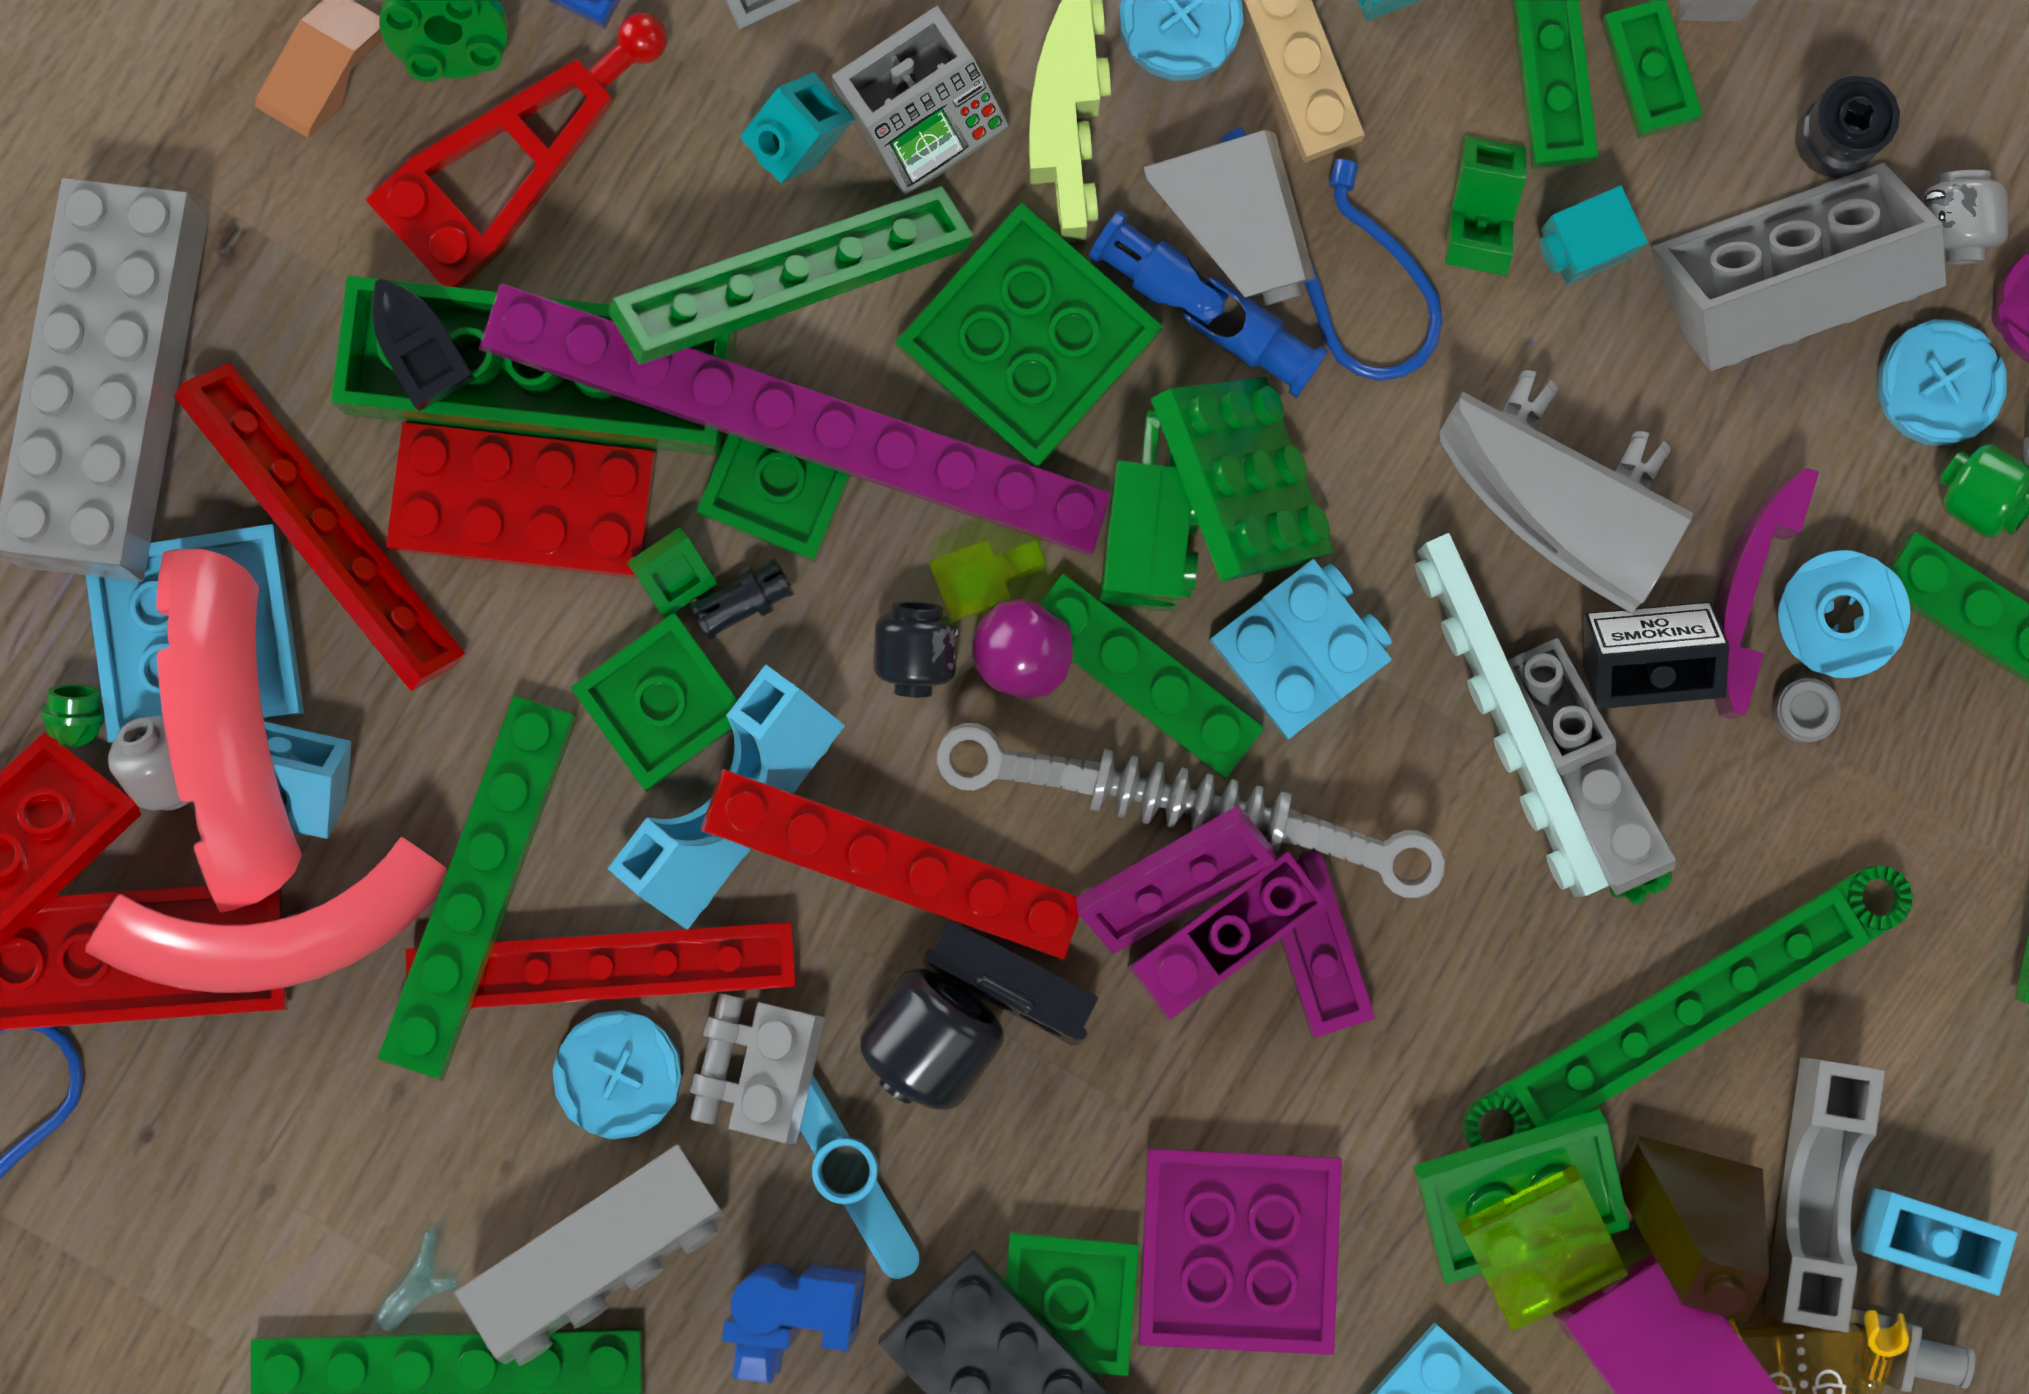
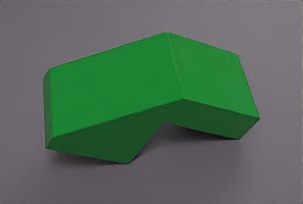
M1465 135L1446 230V265L1507 276L1513 257L1514 219L1526 181L1527 147Z

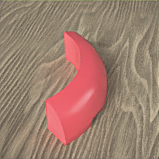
M175 549L164 551L162 554L157 589L156 608L162 615L169 616L167 624L169 648L162 649L157 653L161 704L170 760L179 799L183 802L194 801L197 826L202 838L201 841L194 845V850L219 913L257 903L280 889L295 873L302 853L281 798L262 713L256 654V616L260 587L246 568L226 555L204 549Z
M401 836L387 856L367 876L339 896L299 915L252 925L219 926L193 923L150 910L119 894L91 936L85 952L124 972L151 982L180 989L213 993H244L290 987L324 977L350 966L383 947L409 927L434 902L440 892L448 869Z

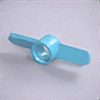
M812 1074L800 1131L816 1156L812 1166L814 1184L820 1194L826 1199L845 1206L883 1272L894 1279L905 1278L916 1271L919 1265V1252L877 1182L879 1174L877 1156L871 1146L865 1141L849 1136ZM850 1146L856 1148L863 1153L868 1161V1180L856 1192H837L829 1187L823 1177L822 1166L824 1159L831 1150L837 1147Z

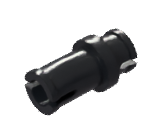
M775 558L755 571L750 566L739 572L740 579L699 601L691 603L694 614L700 617L697 619L698 623L710 640L720 632L758 612L764 617L774 611L772 604L785 597L794 595L790 583L785 581L787 577Z

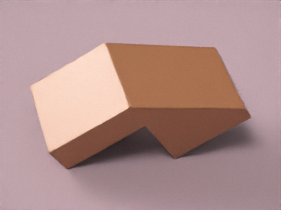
M322 0L299 21L259 91L254 107L309 138L342 108L350 70L384 40L380 31V16L353 0Z

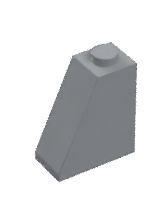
M1267 130L1259 131L1144 167L1149 183L1244 297L1263 295L1265 306L1302 296L1299 284L1315 280L1276 133Z

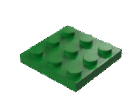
M1021 202L895 341V346L1029 465L1040 468L1159 336L1163 326Z
M1267 377L1171 388L1150 398L1221 582L1308 563L1312 559L1316 561L1334 553L1329 539L1330 526L1323 510L1314 501L1306 480L1307 467L1300 451L1292 444L1283 421V403L1278 393L1270 387Z

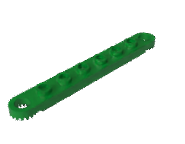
M1869 866L1856 871L1476 1099L1467 1108L1462 1121V1131L1467 1144L1472 1148L1486 1143L1479 1134L1478 1123L1481 1121V1116L1493 1108L1503 1109L1511 1116L1513 1121L1512 1135L1591 1111L1872 942L1873 939L1898 926L1899 923L1907 918L1909 911L1913 907L1911 905L1913 893H1911L1910 882L1904 878L1905 876L1901 872L1889 866ZM1875 879L1886 882L1894 895L1891 909L1883 916L1870 914L1865 909V904H1862L1861 901L1863 900L1861 893L1865 890L1863 889L1864 886H1867L1869 881Z

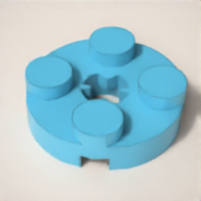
M1850 550L1832 551L1818 555L1804 563L1787 583L1779 604V627L1788 649L1812 671L1835 678H1854L1879 669L1902 646L1910 623V603L1905 587L1899 577L1879 560ZM1840 596L1851 597L1849 605H1852L1856 600L1863 609V616L1854 620L1855 630L1850 633H1838V624L1831 629L1825 621V613L1834 610L1833 599Z

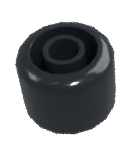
M916 968L906 971L900 976L866 1025L860 1037V1050L869 1067L880 1078L879 1083L882 1088L891 1096L907 1104L914 1101L927 1108L945 1111L959 1106L966 1099L1002 1047L1004 1031L995 1014L966 989L936 972Z

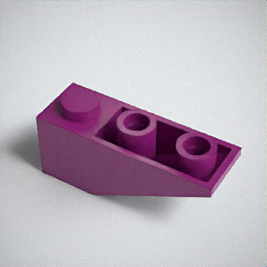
M1286 852L1276 859V863L1255 874L1128 966V969L1164 1018L1171 1020L1327 903L1291 854Z

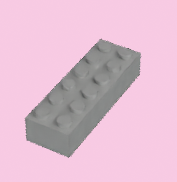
M66 178L61 179L0 504V556L19 568L137 582L144 581L176 402L174 395L178 391L208 223L207 215L187 192Z

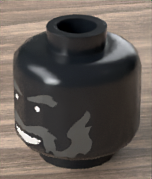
M898 602L892 604V612L881 616L875 624L874 672L881 680L894 684V694L912 698L932 696L933 686L945 684L955 675L958 640L957 625L951 618L943 615V607L941 605L925 602Z

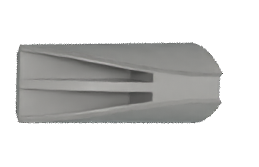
M1530 370L1521 372L1518 383L1502 412L1462 392L1439 431L1440 443L1460 475L1487 507L1521 539L1591 590L1633 614L1636 608L1641 603H1644L1693 515L1692 512L1649 490L1664 460L1670 454L1671 449L1669 445L1663 441L1644 464L1641 462L1650 433L1636 431L1633 433L1630 444L1614 472L1536 430L1551 400L1558 392V387L1550 380L1534 402H1529L1528 397L1537 372Z

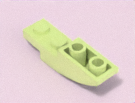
M1102 0L1061 1L1046 35L1037 66L1031 99L1029 130L1030 184L1055 182L1060 236L1067 243L1086 241L1087 222L1098 221L1095 183L1083 184L1081 160L1092 159L1089 121L1077 122V118L1098 117L1100 96L1111 95L1108 57L1096 58L1094 35L1105 34Z

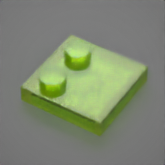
M1575 1165L1457 1223L1512 1332L1628 1276L1625 1266Z

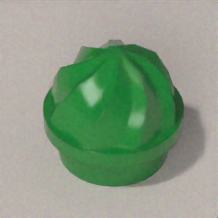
M80 684L58 685L48 689L47 703L41 706L40 717L44 720L48 735L57 740L61 745L71 748L83 746L92 741L99 734L102 722L105 720L103 704H101V691L98 688Z

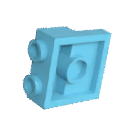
M1314 559L1209 640L1286 741L1392 660L1385 651L1392 644V640L1383 626L1370 613L1360 619L1346 601V598L1353 594V590L1344 576L1331 563L1321 569Z

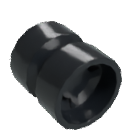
M1852 75L1837 80L1803 113L1796 126L1795 143L1800 158L1809 169L1822 176L1841 178L1856 173L1894 138L1899 128L1900 110L1896 97L1884 83L1870 76Z

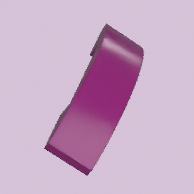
M1806 468L1776 489L1748 522L1726 563L1714 602V609L1730 645L1726 698L1714 699L1718 714L1721 717L1734 719L1747 713L1764 653L1740 646L1772 538L1776 537L1787 540L1802 531L1819 471Z

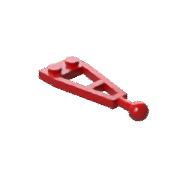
M647 13L630 15L621 23L618 29L617 44L591 68L587 70L578 59L567 64L410 158L371 193L365 201L442 286L463 288L500 255L614 103L612 97L605 89L632 64L654 62L664 53L667 46V32L664 25L658 18ZM577 88L586 100L548 149L522 120ZM506 131L533 160L536 166L482 236L433 182L430 176Z

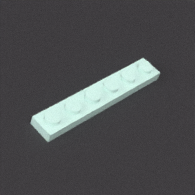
M1447 533L1425 543L1417 551L1422 560L1415 563L1418 579L1429 598L1438 596L1448 619L1441 621L1445 639L1455 656L1465 655L1474 677L1467 680L1471 696L1481 714L1491 713L1500 733L1499 736L1493 739L1498 756L1509 773L1517 770L1527 794L1520 796L1523 811L1535 831L1544 830L1553 849V852L1546 855L1555 881L1562 890L1570 887L1574 897L1587 896L1608 887V881L1450 534Z

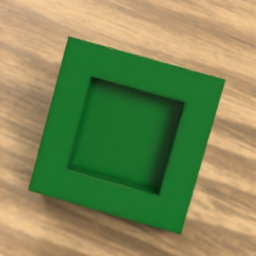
M680 527L627 562L664 619L717 584L692 542Z

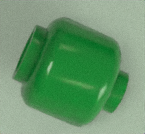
M1985 444L1978 448L1971 456L1960 451L1950 462L1939 480V483L1948 488L1943 499L1945 512L1985 538H1996L2004 531L2013 536L2029 517V466L1996 445Z

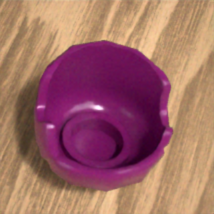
M1025 599L998 602L980 620L972 639L974 668L990 687L1006 695L1025 699L1048 696L1065 680L1073 658L1070 629L1064 621L1051 615L1041 604L1027 602Z

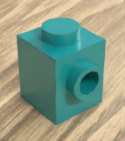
M812 72L779 86L744 130L740 138L756 155L759 164L765 170L772 173L782 184L816 168L855 118L820 78Z
M1622 185L1553 214L1542 227L1541 232L1544 237L1539 240L1541 253L1548 268L1554 274L1560 272L1566 286L1635 257L1648 243Z

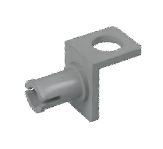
M1852 1308L1850 1323H1858L1865 1328L1864 1315L1867 1311ZM1877 1313L1879 1328H1890L1898 1320L1897 1317ZM1906 1321L1909 1344L1906 1350L1899 1355L1886 1357L1880 1376L1874 1379L1899 1391L1909 1393L1912 1390L1914 1377L1967 1389L1974 1374L1975 1353L1970 1347H1957L1921 1339L1922 1328ZM1821 1328L1815 1364L1822 1369L1867 1378L1863 1371L1870 1346L1863 1357L1856 1360H1846L1838 1354L1835 1348L1837 1331Z

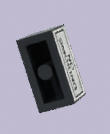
M1712 602L1636 608L1633 614L1625 609L1584 613L1583 668L1597 709L1726 698L1730 645Z

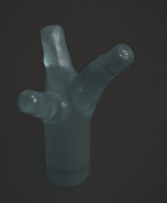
M427 1230L424 1232L422 1247L413 1267L401 1285L373 1315L375 1321L388 1332H393L424 1299L438 1293L455 1291L457 1289L455 1278L431 1280L435 1272L432 1266L437 1238L435 1231Z

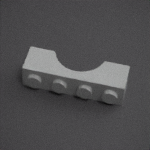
M1800 1057L1764 1308L1765 1314L1782 1322L1847 1333L1849 1331L1857 1275V1264L1852 1252L1850 1235L1852 1197L1861 1159L1867 1146L1876 1136L1885 1076L1884 1070Z

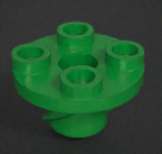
M383 0L379 18L381 35L388 48L398 59L405 63L406 71L410 76L424 82H433L440 77H470L484 71L495 70L501 64L507 44L508 19L504 8L498 0Z

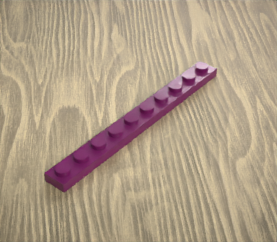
M502 283L499 286L479 347L480 350L1084 555L1094 553L1111 496L1110 492L691 348L639 365L613 321Z

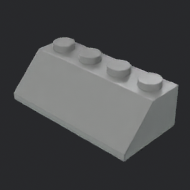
M1885 163L1651 246L1653 259L1684 339L1709 371L1735 365L1746 358L1782 345L1795 343L1804 337L1843 323L1856 321L1862 316L1901 302L1914 300L1920 295L1946 286L1943 224Z

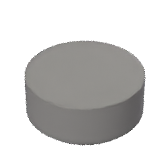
M1811 678L1800 679L1785 685L1777 693L1772 704V718L1776 728L1787 739L1798 743H1810L1827 737L1836 728L1841 714L1840 702L1833 689L1826 683Z

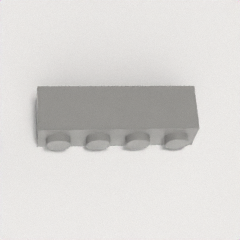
M677 1144L454 1293L494 1358L505 1365L515 1359L517 1364L521 1366L550 1348L553 1343L548 1336L570 1321L574 1328H578L599 1316L608 1308V1304L604 1299L625 1284L630 1291H633L650 1282L664 1270L660 1261L682 1247L684 1252L688 1254L708 1243L719 1233L715 1224L724 1219L725 1216Z

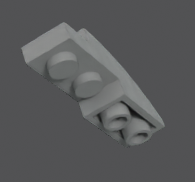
M1556 638L1508 659L1509 666L1603 873L1615 895L1617 896L1675 870L1676 859L1617 756L1616 740L1560 640Z

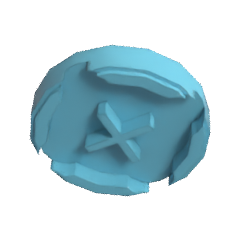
M1122 0L1119 7L1120 37L1131 58L1149 74L1170 81L1197 80L1218 70L1235 51L1244 23L1242 0Z
M1931 320L1905 331L1886 349L1877 370V396L1885 417L1902 435L1924 445L1951 446L1975 437L1997 418L2006 398L2007 371L2001 356L1997 357L1995 350L1989 345L1992 342L1980 330L1958 320Z
M626 1010L597 1013L574 1026L560 1046L552 1070L555 1096L567 1117L589 1133L608 1139L638 1136L662 1122L677 1102L683 1080L680 1052L668 1031L648 1016Z

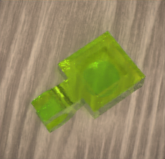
M985 539L929 562L949 616L954 622L991 609L998 602L1011 601L1012 598L1005 582L1047 568L1037 540L995 556L989 540Z

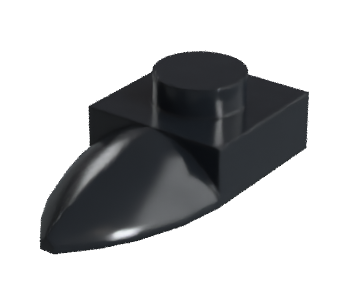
M382 278L375 281L372 296V318L375 335L384 356L412 404L419 412L475 380L473 373L446 327L423 300L410 290Z

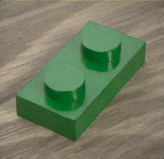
M1653 0L1606 14L1601 23L1638 139L1698 122L1703 113L1667 0Z

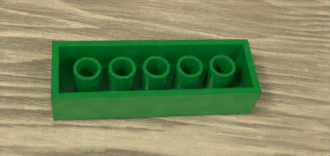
M347 276L330 401L345 415L720 456L724 446V432L480 350L479 347L497 292L388 280L410 290L430 307L446 327L475 377V380L419 412L412 404L388 363L375 335L372 318V296L375 281L379 279ZM543 297L613 321L608 313L610 304ZM737 331L689 348L734 363Z

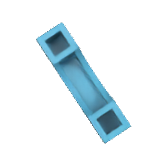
M765 665L726 715L733 730L735 744L733 761L729 771L793 794L818 760L828 751L830 745L845 725L801 689ZM711 798L700 808L678 818L655 819L647 817L607 868L640 898L687 930L702 910L709 905L713 896L736 866L751 850V848L700 831Z

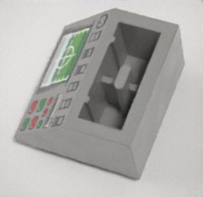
M938 5L832 75L836 98L855 118L853 123L905 198L1009 129V125L974 57Z

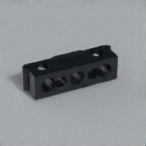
M952 920L947 924L935 949H928L923 958L925 969L946 977L974 995L1071 1046L1079 1045L1087 1036L1084 1026L1099 997Z

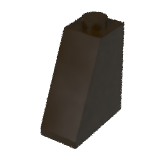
M1637 1135L1619 1176L1624 1203L1683 1306L1747 1322L1769 1278L1763 1168Z

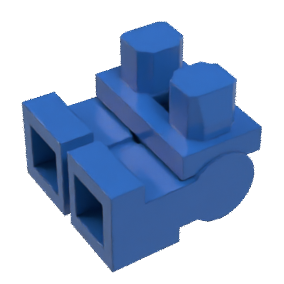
M777 1263L765 1264L755 1269L735 1289L731 1298L732 1314L724 1321L722 1341L737 1343L732 1378L772 1383L775 1373H780L782 1369L784 1349L788 1350L800 1335L801 1328L823 1331L821 1348L848 1351L859 1334L866 1270L811 1264L802 1275H796L788 1267Z

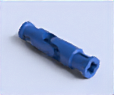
M1121 210L1117 211L1094 243L1088 258L1094 262L1103 259L1133 280L1132 288L1153 302L1186 309L1188 314L1183 313L1182 315L1197 332L1250 368L1259 365L1290 386L1289 394L1297 399L1329 351L1322 346L1313 349L1294 337L1283 328L1284 321L1251 298L1244 297L1239 290L1223 280L1208 276L1206 279L1209 281L1207 283L1204 282L1200 273L1192 265L1186 254L1165 240L1159 243L1155 242L1127 223V214ZM1119 243H1123L1124 245L1132 249L1134 252L1139 254L1141 256V260L1139 261L1137 258H1135L1134 256L1120 248ZM1229 295L1240 302L1246 313L1243 330L1234 337L1218 335L1208 328L1213 320L1223 313L1225 302Z

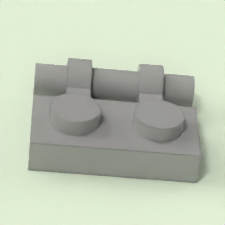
M719 993L714 1017L707 1016L703 1036L709 1037L701 1074L694 1073L690 1093L696 1094L690 1119L707 1124H715L720 1101L723 1100L734 1103L728 1129L785 1144H796L825 1017L758 1002L753 1025L749 1026L739 1023L745 998ZM734 1043L748 1046L739 1083L726 1080Z

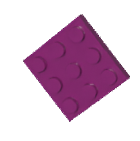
M1147 1148L1139 1346L1334 1355L1342 1158Z

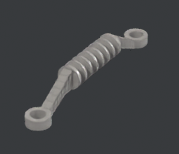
M963 723L953 727L944 735L937 750V766L941 776L950 785L961 790H977L987 786L995 779L1010 781L1014 779L1015 782L1024 783L1030 781V784H1046V786L1058 788L1062 786V789L1078 790L1079 793L1091 795L1092 800L1089 810L1097 812L1100 811L1109 795L1116 797L1117 816L1122 818L1125 817L1134 801L1140 802L1142 823L1149 824L1158 808H1165L1167 829L1171 830L1175 829L1184 813L1190 815L1191 830L1193 831L1206 824L1209 819L1213 820L1235 806L1240 805L1260 832L1265 833V838L1273 847L1274 855H1277L1281 842L1293 845L1298 843L1301 847L1313 849L1314 846L1315 850L1329 855L1330 852L1332 856L1343 860L1346 857L1349 862L1360 866L1363 864L1364 867L1378 871L1385 885L1393 893L1404 898H1419L1431 893L1439 886L1444 875L1445 861L1439 845L1430 835L1419 830H1404L1393 834L1386 841L1372 837L1366 838L1364 834L1355 831L1350 832L1347 828L1338 825L1334 826V824L1321 819L1318 821V818L1307 814L1302 815L1301 812L1290 809L1291 794L1281 792L1273 806L1267 808L1264 803V790L1261 786H1256L1248 800L1242 802L1239 796L1238 781L1231 780L1223 794L1218 796L1215 795L1214 776L1206 774L1197 790L1190 789L1189 769L1183 767L1172 784L1165 783L1164 763L1157 761L1147 778L1140 777L1139 757L1132 755L1122 772L1115 771L1114 751L1104 749L1101 762L1088 760L1083 762L1081 759L1073 758L1067 760L1066 757L1053 756L1052 759L1050 755L1037 754L1035 756L1034 753L1021 752L1019 754L1018 751L1002 748L998 737L989 728L978 723ZM963 740L979 742L986 749L988 763L981 771L965 773L954 765L951 757L952 748ZM1407 848L1421 849L1430 858L1427 872L1415 880H1405L1393 871V861L1396 855Z

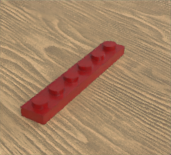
M229 362L184 381L174 395V398L409 690L412 692L454 668L465 656L463 650L234 366Z
M722 769L700 831L1063 960L1065 959L1080 916L1077 911L1076 897L1078 896Z
M793 922L495 942L470 1009L796 987ZM419 947L405 948L406 977H408Z

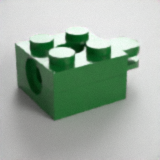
M1147 410L1141 463L1117 461L1112 480L1099 601L1104 605L1175 612L1182 597L1190 598L1191 591L1195 589L1199 553L1187 551L1189 534L1197 535L1199 524L1169 446L1166 466L1155 465L1160 424L1155 411Z

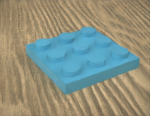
M274 524L150 543L143 582L86 575L109 743L115 741L121 729L129 722L138 718L163 715L157 653L162 649L169 648L167 634L169 616L162 615L156 608L157 589L162 554L164 551L175 549H204L226 555L248 570L260 587L256 616V654L263 719L265 721L305 714L279 528Z

